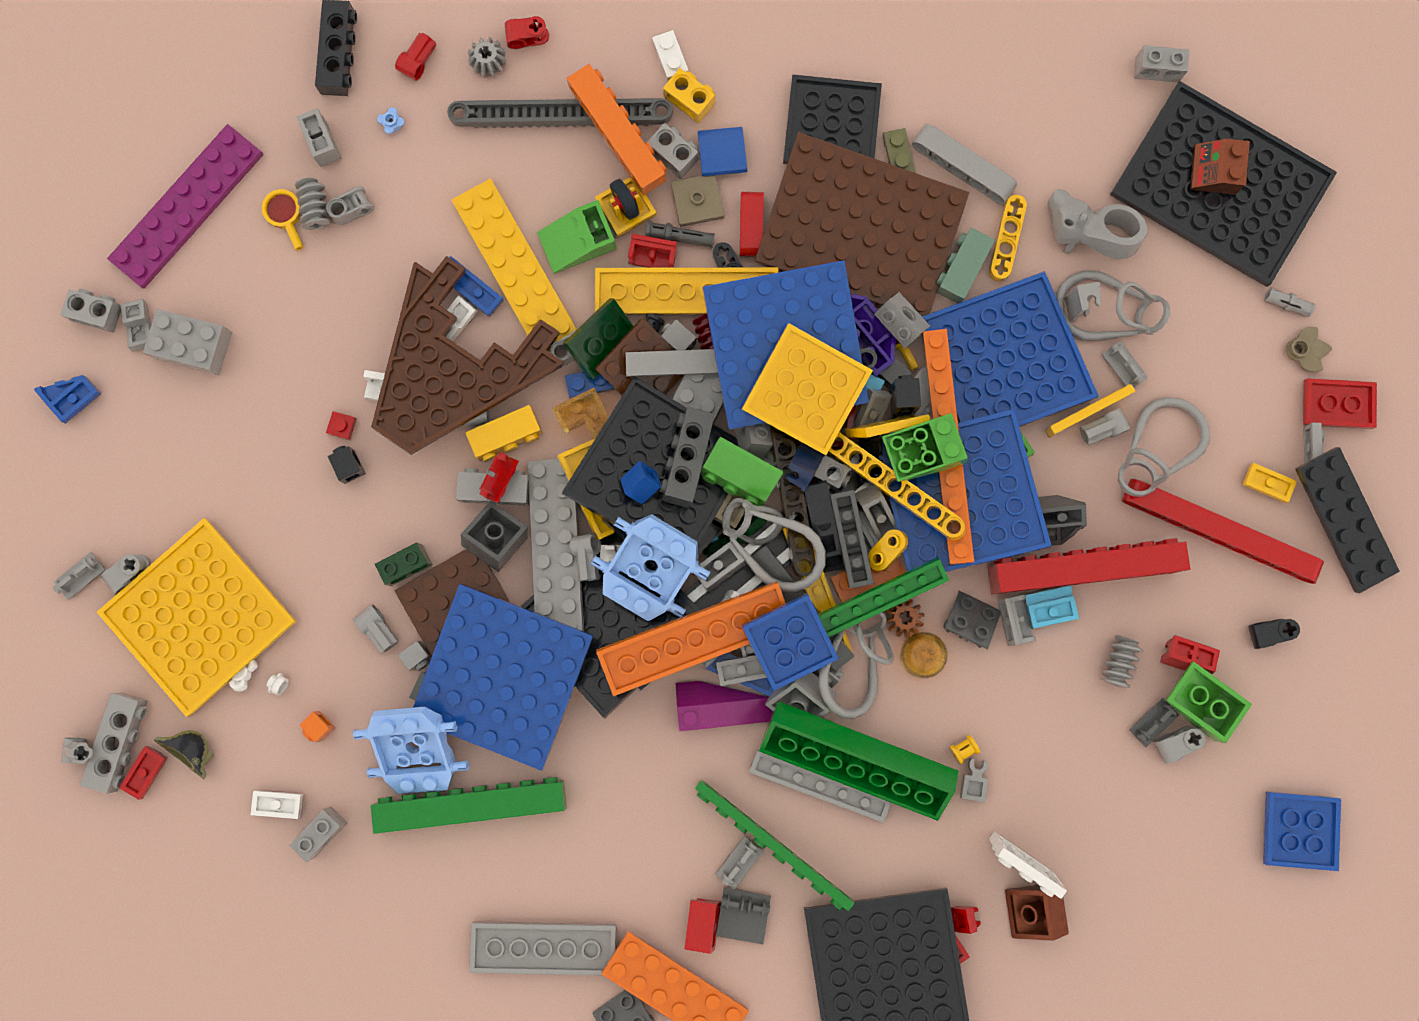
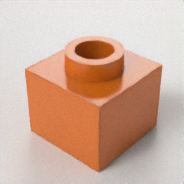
M320 711L312 712L299 725L303 729L302 734L311 742L324 740L335 729L332 723Z

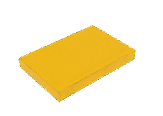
M925 414L897 417L845 429V434L848 438L877 436L900 431L929 421L930 416Z

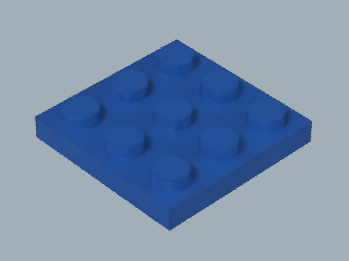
M808 594L798 597L742 625L773 691L839 659Z
M1266 792L1263 864L1339 871L1341 798Z

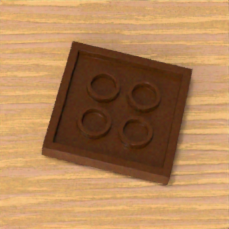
M641 318L594 369L614 389L623 395L634 376H626V352L675 350ZM683 375L635 377L666 395Z

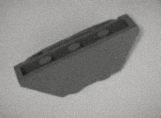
M1059 495L1038 497L1051 546L1064 544L1080 529L1087 526L1085 502Z

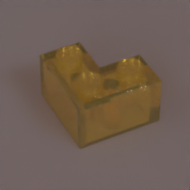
M595 388L552 408L565 433L586 423L593 439L597 437L609 418Z

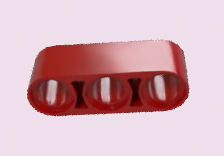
M741 192L740 256L756 257L763 237L764 192Z

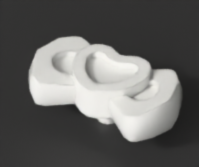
M252 660L232 677L229 684L234 691L241 692L248 688L247 681L251 678V672L258 667L255 660Z

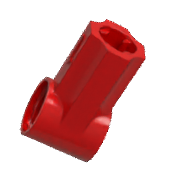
M418 33L407 52H402L398 56L395 69L415 81L419 80L424 73L427 59L437 46L436 42L425 33Z

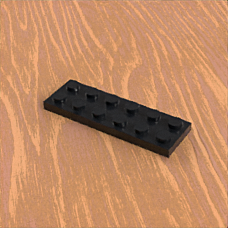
M1335 447L1295 468L1355 593H1361L1400 572L1340 447Z

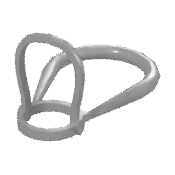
M1170 397L1154 400L1142 409L1136 423L1130 452L1126 457V461L1118 469L1120 487L1131 496H1146L1152 493L1157 485L1166 481L1170 475L1202 456L1210 442V427L1204 414L1193 404L1180 398ZM1166 406L1178 407L1187 411L1196 420L1200 428V441L1197 448L1170 469L1153 453L1137 448L1150 414ZM1134 454L1143 455L1152 460L1162 469L1163 474L1157 475L1155 469L1148 462L1133 458ZM1131 465H1140L1146 468L1152 477V485L1145 491H1135L1129 488L1123 479L1124 470Z

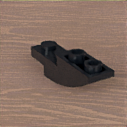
M827 480L810 483L805 491L812 530L820 537L825 548V567L823 571L828 573L844 569L842 551Z

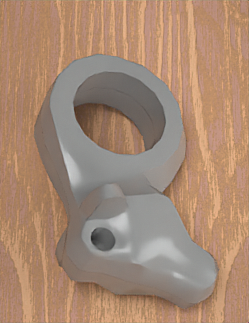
M1061 189L1055 190L1048 200V207L1052 213V229L1055 232V239L1060 244H1066L1063 251L1069 254L1077 243H1084L1110 258L1126 259L1136 254L1147 236L1145 219L1138 211L1129 206L1114 204L1093 212L1086 202L1071 197L1067 191ZM1106 225L1120 226L1129 233L1130 237H1118L1112 234L1106 228Z

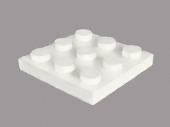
M995 831L992 833L989 840L995 855L999 857L998 861L1010 869L1014 866L1022 878L1030 883L1034 880L1048 896L1053 897L1055 894L1062 899L1067 890L1052 870Z

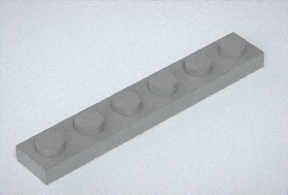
M759 750L756 751L749 773L883 823L891 804L888 801L759 752Z

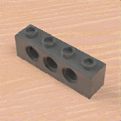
M689 406L684 413L680 412L676 425L680 427L679 434H674L671 448L674 449L673 457H668L665 470L669 471L667 479L663 478L662 487L659 492L663 493L662 501L689 508L693 503L715 414ZM686 431H693L697 438H689ZM680 453H688L691 456V460H684ZM675 475H683L685 477L686 482H678L675 479Z
M854 490L831 494L830 498L848 586L851 589L874 584Z

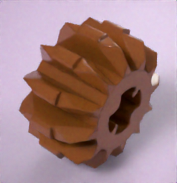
M909 599L906 606L905 602H903L899 606L892 607L894 611L890 609L885 611L886 614L891 615V618H886V623L892 622L893 624L888 628V631L891 632L897 628L896 637H900L903 631L905 638H909L910 630L914 634L919 633L915 625L920 627L924 625L923 622L918 621V618H922L925 615L924 613L917 614L916 611L921 607L919 604L912 608L913 599ZM906 612V617L910 619L909 622L907 621L902 624V619L899 618V615Z

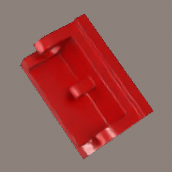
M632 234L628 252V264L646 268H674L677 242Z
M1174 635L1172 639L1166 642L1165 647L1168 650L1161 656L1160 663L1186 671L1193 661L1210 674L1216 672L1220 650Z
M701 898L690 900L685 950L711 954L715 950L721 901Z

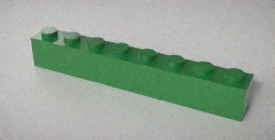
M557 777L543 778L544 783L534 784V779L520 781L519 786H511L510 782L496 784L494 789H487V785L472 787L473 791L463 792V788L450 789L449 794L440 795L439 791L426 792L425 797L416 798V794L401 795L402 800H392V796L378 798L377 803L371 804L373 834L565 811L567 805L564 780L558 781Z

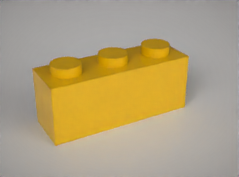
M530 405L465 432L475 457L479 461L483 460L484 462L494 459L495 455L502 451L507 453L517 449V445L525 441L526 443L534 442L539 439V435L543 434Z

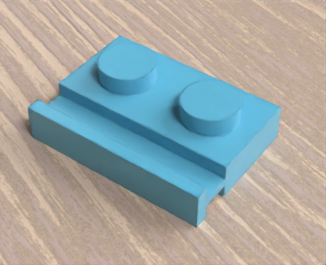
M1071 586L1025 595L1031 629L1079 619Z

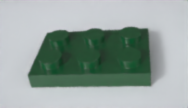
M609 298L563 345L588 379H594L599 374L594 368L630 331L633 325L616 300Z

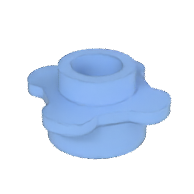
M394 107L389 108L388 112L377 117L378 123L384 126V131L387 134L398 131L404 125V119L398 116L397 109Z

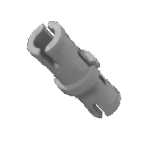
M1272 287L1269 288L1264 298L1266 302L1281 306L1285 311L1289 312L1291 310L1306 317H1310L1315 308L1314 303L1299 299L1293 293L1286 294Z

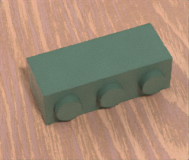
M970 228L967 234L962 233L956 244L960 246L957 254L952 252L946 263L950 266L947 273L942 272L936 283L939 285L937 293L957 304L963 302L995 239L973 228Z

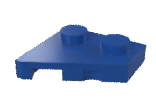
M84 375L73 377L68 381L54 382V385L47 387L39 386L34 389L57 418L65 424L101 394Z

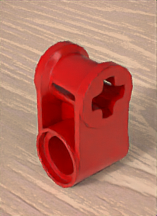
M539 16L509 19L505 22L508 48L521 49L523 47L543 45L549 39V32L545 21Z

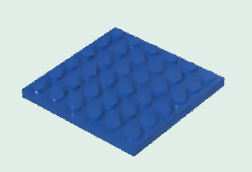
M845 260L702 287L728 429L766 423L741 408L788 323L862 364ZM866 384L854 405L869 403Z
M1045 271L922 316L930 325L926 331L947 329L958 423L1014 409L1019 427L1098 397V393Z
M1014 409L958 423L959 435L968 457L967 462L963 464L974 563L950 565L946 536L889 496L897 530L903 531L908 537V546L903 552L907 571L937 557L941 560L945 572L1051 547ZM882 442L883 456H878L879 460H883V463L893 470L885 444ZM939 472L908 480L942 504ZM893 481L889 485V490L892 492L899 491L902 483ZM914 494L909 498L908 503L916 506L921 502V497ZM933 508L928 512V518L932 520L938 519L941 515V511L937 508Z
M459 584L413 708L426 707L442 715L444 723L456 721L457 731L446 732L447 734L542 771L594 635L464 584Z

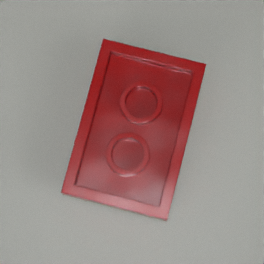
M1305 379L1303 425L1322 423V426L1377 428V382Z

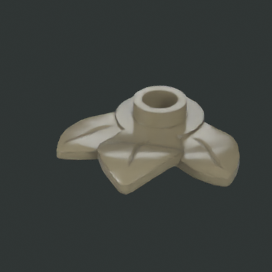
M1317 327L1304 328L1300 331L1297 338L1290 340L1286 345L1288 357L1298 361L1303 369L1310 372L1322 371L1323 366L1319 359L1326 356L1332 350L1329 344L1317 339ZM1295 346L1299 348V353L1294 350Z

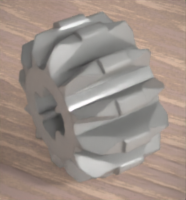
M490 36L486 42L480 37V43L472 42L473 49L468 50L470 57L468 60L469 65L473 67L476 74L481 72L484 78L487 73L494 77V71L502 72L501 65L506 64L504 57L506 55L505 49L501 48L498 40L493 42Z

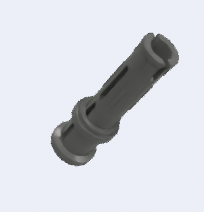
M648 219L645 236L713 248L715 233L673 227L671 223L666 225L653 223L652 220Z

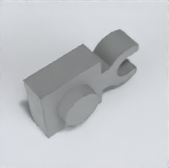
M970 758L968 768L971 773L970 775L963 774L960 798L985 803L989 779L982 777V773L987 770L988 763L982 760L981 767L976 769L974 767L975 759Z

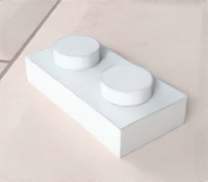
M673 30L652 37L667 81L672 78L679 68L685 72L688 71Z
M255 790L252 797L251 815L299 819L301 818L303 794Z

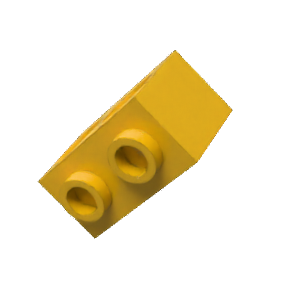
M681 68L677 70L663 87L664 98L698 124L715 104L713 89L706 84L702 85L697 81L694 74L690 71L685 72ZM679 85L687 86L685 90L677 89ZM697 98H702L705 100L701 104L694 102V100Z

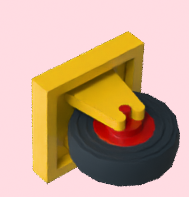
M631 177L623 181L620 178L610 183L608 190L595 196V200H599L603 213L617 237L648 221V219L650 220L657 216V212L648 197L642 195Z

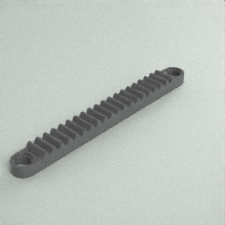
M663 98L615 100L618 106L623 105L628 112L629 117L627 119L630 123H635L637 126L640 124L644 126L664 124L669 122L673 115L671 103ZM577 99L454 101L447 110L452 124L459 127L478 128L482 126L487 128L491 126L496 128L500 126L505 128L509 126L514 128L518 126L523 128L527 126L531 128L532 126L559 127L560 125L564 127L569 125L573 127L578 125L582 127L586 125L595 126ZM664 106L668 112L664 116H658L655 113L656 108ZM455 110H465L464 117L456 119L453 116Z

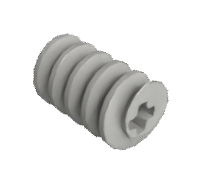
M303 178L296 181L295 187L298 189L296 195L299 198L298 205L300 206L299 213L302 215L300 217V221L303 224L302 228L314 230L329 225L331 221L323 218L329 214L327 210H322L327 207L328 203L321 201L327 196L325 193L320 192L325 190V185L318 183V180L315 178Z
M1115 635V639L1119 643H1113L1112 648L1117 652H1110L1108 654L1114 661H1106L1105 665L1110 670H1103L1102 674L1107 679L1100 680L1117 687L1130 688V685L1125 682V679H1133L1128 670L1137 669L1131 662L1140 661L1134 654L1135 652H1143V650L1137 646L1139 642L1124 636Z

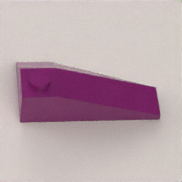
M702 681L676 683L679 731L769 722L773 714L772 710L765 705L769 697Z

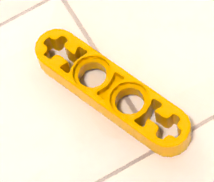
M1012 195L1004 205L989 268L990 277L998 282L1007 279L1012 271L1027 207L1025 198L1020 195ZM1017 202L1018 207L1021 208H1018L1015 216H1011L1013 212L1012 204ZM1005 223H1014L1016 231L1014 233L1007 232L1004 228ZM1003 243L1008 244L1011 247V253L1003 254L999 246ZM1001 260H1005L1002 270L1006 272L999 275L996 269L1000 265Z

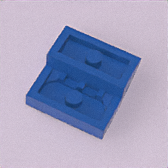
M742 127L698 131L702 176L747 172Z

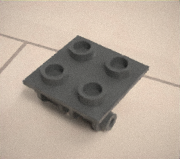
M959 591L949 618L946 619L943 628L948 633L950 631L959 635L960 639L962 637L965 638L966 642L970 641L978 645L979 648L988 649L1001 613L999 609Z
M724 887L716 936L763 944L770 911L771 895Z
M626 990L592 1013L596 1021H655L652 1015L648 1014L641 1000Z

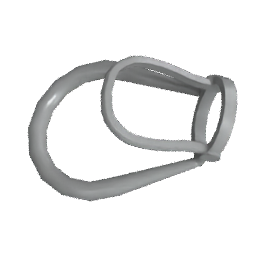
M1081 271L1069 276L1060 285L1056 294L1057 301L1072 335L1082 340L1099 341L1142 333L1153 335V333L1158 332L1164 327L1170 316V306L1164 298L1158 295H1151L1134 282L1123 284L1112 276L1100 271ZM1082 280H1097L1118 289L1119 292L1116 300L1117 315L1122 323L1129 327L1137 328V330L1086 332L1075 327L1068 320L1064 311V298L1067 291L1075 283ZM1124 293L1142 301L1135 315V323L1129 321L1123 313L1122 302ZM1153 302H1161L1163 305V315L1160 321L1151 328L1143 325L1142 316L1145 309Z
M742 498L732 500L727 506L723 516V533L730 537V541L755 575L766 585L777 581L781 591L796 592L810 587L820 578L825 567V548L820 537L809 526L784 518L783 514L777 509L752 505L750 501ZM742 503V506L745 508L744 521L738 530L731 529V514L734 508ZM753 515L777 524L775 530L765 538L753 539L744 535ZM782 527L789 528L803 534L812 542L816 552V564L806 578L796 582H781L772 578L736 541L737 537L754 545H762L771 542L780 533Z
M884 612L878 614L881 616V620L879 623H876L874 628L862 630L861 623L856 624L855 628L853 626L849 628L850 632L857 636L862 650L869 656L868 692L865 700L859 707L852 710L844 709L833 699L828 685L829 669L832 663L819 669V688L822 699L830 711L840 718L855 719L864 715L874 703L878 688L876 662L890 665L894 660L892 649L883 632L887 620ZM845 630L839 632L832 642L835 652H837ZM875 634H878L888 659L875 654L873 638ZM863 637H869V647Z

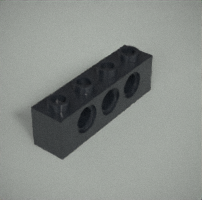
M322 0L315 87L321 95L348 96V88L352 86L350 67L354 64V57L351 51L352 45H355L356 41L353 28L354 24L357 23V12L349 1ZM338 25H343L341 28L335 29ZM341 46L340 49L333 51L335 47ZM335 67H339L336 72H332Z

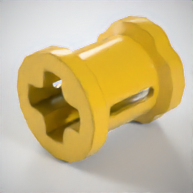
M970 734L959 744L949 746L951 753L960 765L963 763V760L971 755L981 753Z

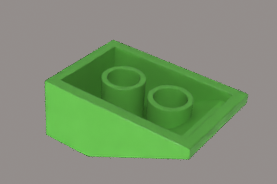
M1193 661L1165 700L1194 727L1201 730L1213 741L1227 743L1252 706V703Z

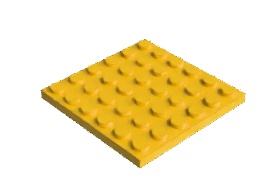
M203 518L97 611V614L186 717L193 715L228 684L233 676L252 660H255L297 622L206 518Z

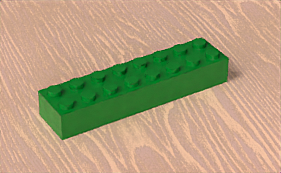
M778 701L759 752L936 821L939 820L956 791L958 770Z

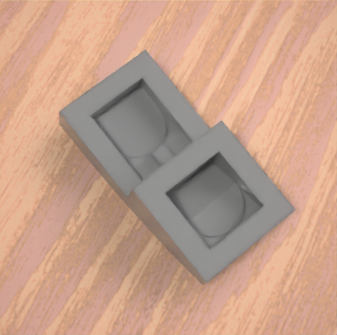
M144 299L121 304L122 324L127 328L128 348L132 352L144 349L151 328V321Z

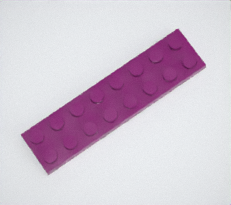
M227 124L107 259L141 288L145 289L264 154Z

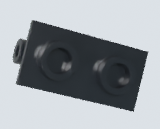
M880 435L859 438V446L875 458L876 456H883ZM859 454L860 462L863 459V455ZM875 467L870 471V476L873 478H877L882 474V469L879 467ZM860 476V482L870 483L862 476Z

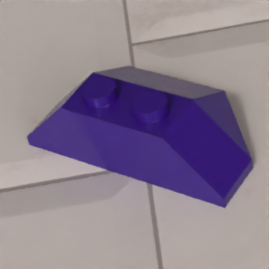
M850 294L860 350L869 348L877 355V362L871 373L876 377L894 363L896 338L874 315L878 310L867 297ZM869 354L861 356L862 365L869 366L872 364L873 358Z

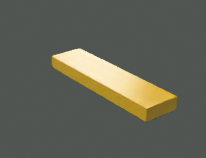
M1129 384L1051 425L1045 432L1050 438L1136 391L1132 384Z

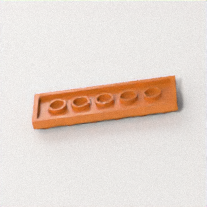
M629 930L601 972L603 976L672 1021H743L749 1012L747 1007Z

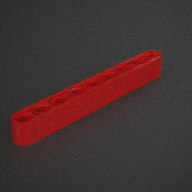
M1130 479L1128 484L1129 488L1135 491H1145L1151 486L1137 479ZM1157 487L1152 493L1142 497L1131 496L1125 492L1121 500L1133 508L1307 583L1316 584L1324 561L1316 556Z

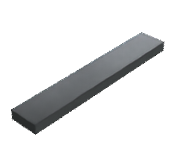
M767 545L751 556L772 578L781 582H796ZM803 590L796 592L781 591L785 603L805 595ZM813 604V606H814V608H815L817 614H819L820 611H819V610L817 609V607ZM837 634L829 637L831 643L834 641ZM842 639L836 652L839 659L832 662L831 666L836 671L854 658V654Z

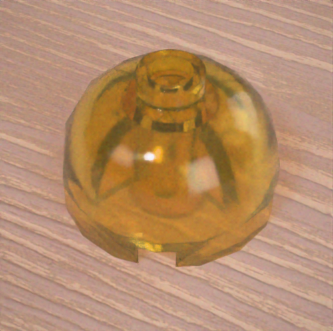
M931 632L912 634L904 640L900 648V660L903 667L916 678L927 679L934 677L944 669L947 663L948 652L944 642Z

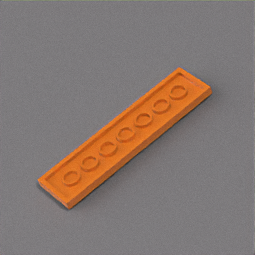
M777 581L597 649L598 658L613 696L749 645L750 642L742 625L786 604L779 583Z

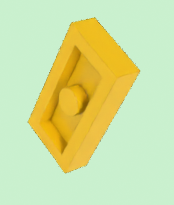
M1252 463L1248 468L1242 485L1283 503H1288L1297 481Z

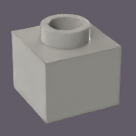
M416 641L398 655L408 670L416 669L417 671L426 667L429 664L428 659L431 658L429 651L422 641Z

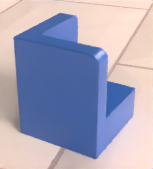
M641 461L621 478L625 495L640 504H643L662 487L657 471Z

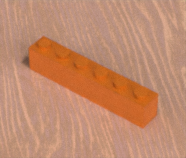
M587 64L567 77L569 89L644 196L666 182V167L661 160L656 161L651 145L648 142H643L638 126L635 123L631 124L627 119L629 115L624 106H618L613 90L610 87L606 88L603 84L604 78L598 69L594 70L590 64Z

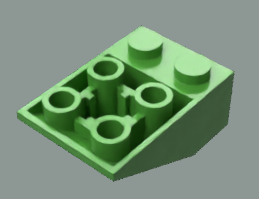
M599 200L574 209L537 232L554 274L617 250L614 237Z
M952 413L882 436L898 482L941 472L965 464L968 459Z

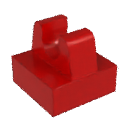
M971 906L952 907L954 931L966 934L978 932L977 927L981 925V921L975 920L974 915L975 912H978V908Z

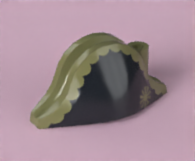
M187 730L171 737H156L154 739L157 744L179 759L203 780L206 778L204 766L214 754L208 750V743L202 734L193 730Z

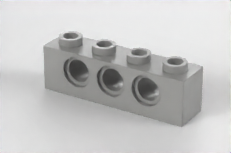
M111 693L92 748V758L88 759L80 786L106 794L117 792L124 780L123 772L125 766L129 764L132 753H130L132 745L139 737L138 728L140 722L147 713V700L124 693ZM123 715L127 717V723L125 726H123L121 723V717ZM115 738L119 740V747L117 749L113 745ZM107 761L111 763L110 772L105 767Z

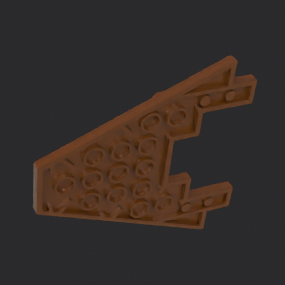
M448 256L444 258L433 273L417 262H414L371 425L373 430L410 455L562 368L564 365L562 360L548 352L560 333L541 319L513 355L494 342L482 359L479 360L445 337L457 321V317L440 305L466 273V269Z

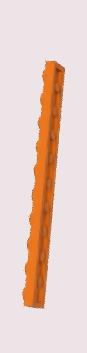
M947 329L924 331L923 340L932 417L935 419L952 413L959 432ZM962 464L939 472L942 504L959 516L966 528L965 534L961 539L951 540L947 538L950 565L974 563ZM957 522L950 523L947 531L951 534H956L961 530V525Z

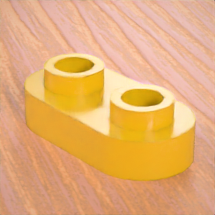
M893 529L886 532L868 554L870 567L877 571L887 570L907 548V535L901 530ZM893 537H895L897 540L894 546L891 544V539ZM878 554L881 556L880 563H877L876 556Z

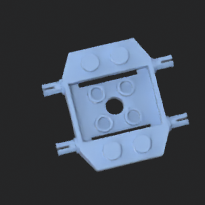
M652 514L637 520L635 523L632 522V524L618 517L613 526L626 532L627 536L616 555L608 563L595 555L590 563L604 573L603 595L647 621L666 611H670L681 618L686 609L675 604L674 598L688 575L694 573L706 580L710 574V571L698 565V542ZM653 560L657 563L658 568L650 570L646 567L645 562ZM619 571L624 572L629 577L634 578L635 580L647 586L649 589L659 593L661 596H655L654 594L650 593L649 591L645 590L644 588L640 587L639 585L620 575Z
M426 707L374 711L367 729H356L353 731L354 740H370L380 767L368 768V778H383L398 794L447 790L455 771L469 770V761L456 762L453 750L447 743L446 732L457 731L456 721L444 723L442 715ZM409 742H413L419 748L412 747ZM432 763H441L440 766H427V767H414V768H401V769H399V767H398V766L407 767V766H409V765H415V764L430 765V764H432Z

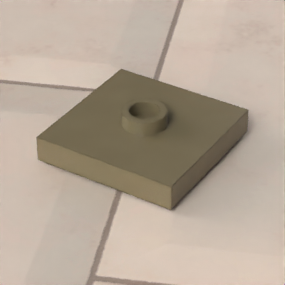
M701 175L671 181L680 227L724 218L716 175Z

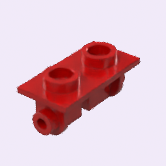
M502 452L499 455H495L489 468L495 475L492 477L486 474L479 488L481 490L479 495L499 503L501 497L505 494L511 477L516 471L519 461L508 457V455Z

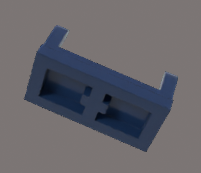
M801 443L788 466L792 471L797 472L799 477H794L788 473L786 475L787 480L805 492L824 454Z

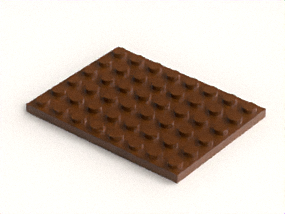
M798 132L754 262L767 267H778L779 271L784 272L845 260L850 294L865 296L872 303L883 306L890 298L900 292L921 316L930 314L939 287L936 283L941 273L944 272L969 192Z

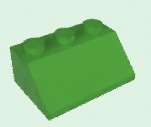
M722 437L718 439L711 449L700 472V475L708 483H716L724 487L723 490L728 494L738 495L750 501L752 505L762 506L766 502L783 474V471Z

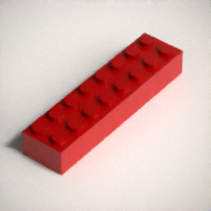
M1177 538L1155 542V545L1154 541L1140 542L1139 544L1132 545V548L1130 544L1116 545L1115 547H1109V551H1107V546L1086 550V553H1084L1083 549L1072 550L1063 553V556H1060V552L1041 555L1040 559H1037L1036 555H1029L1017 558V562H1013V558H1004L993 561L994 565L987 567L991 595L1191 570L1187 542H1178Z

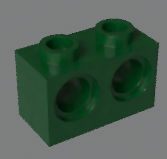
M416 542L375 563V566L384 585L393 586L432 566V563L423 545Z

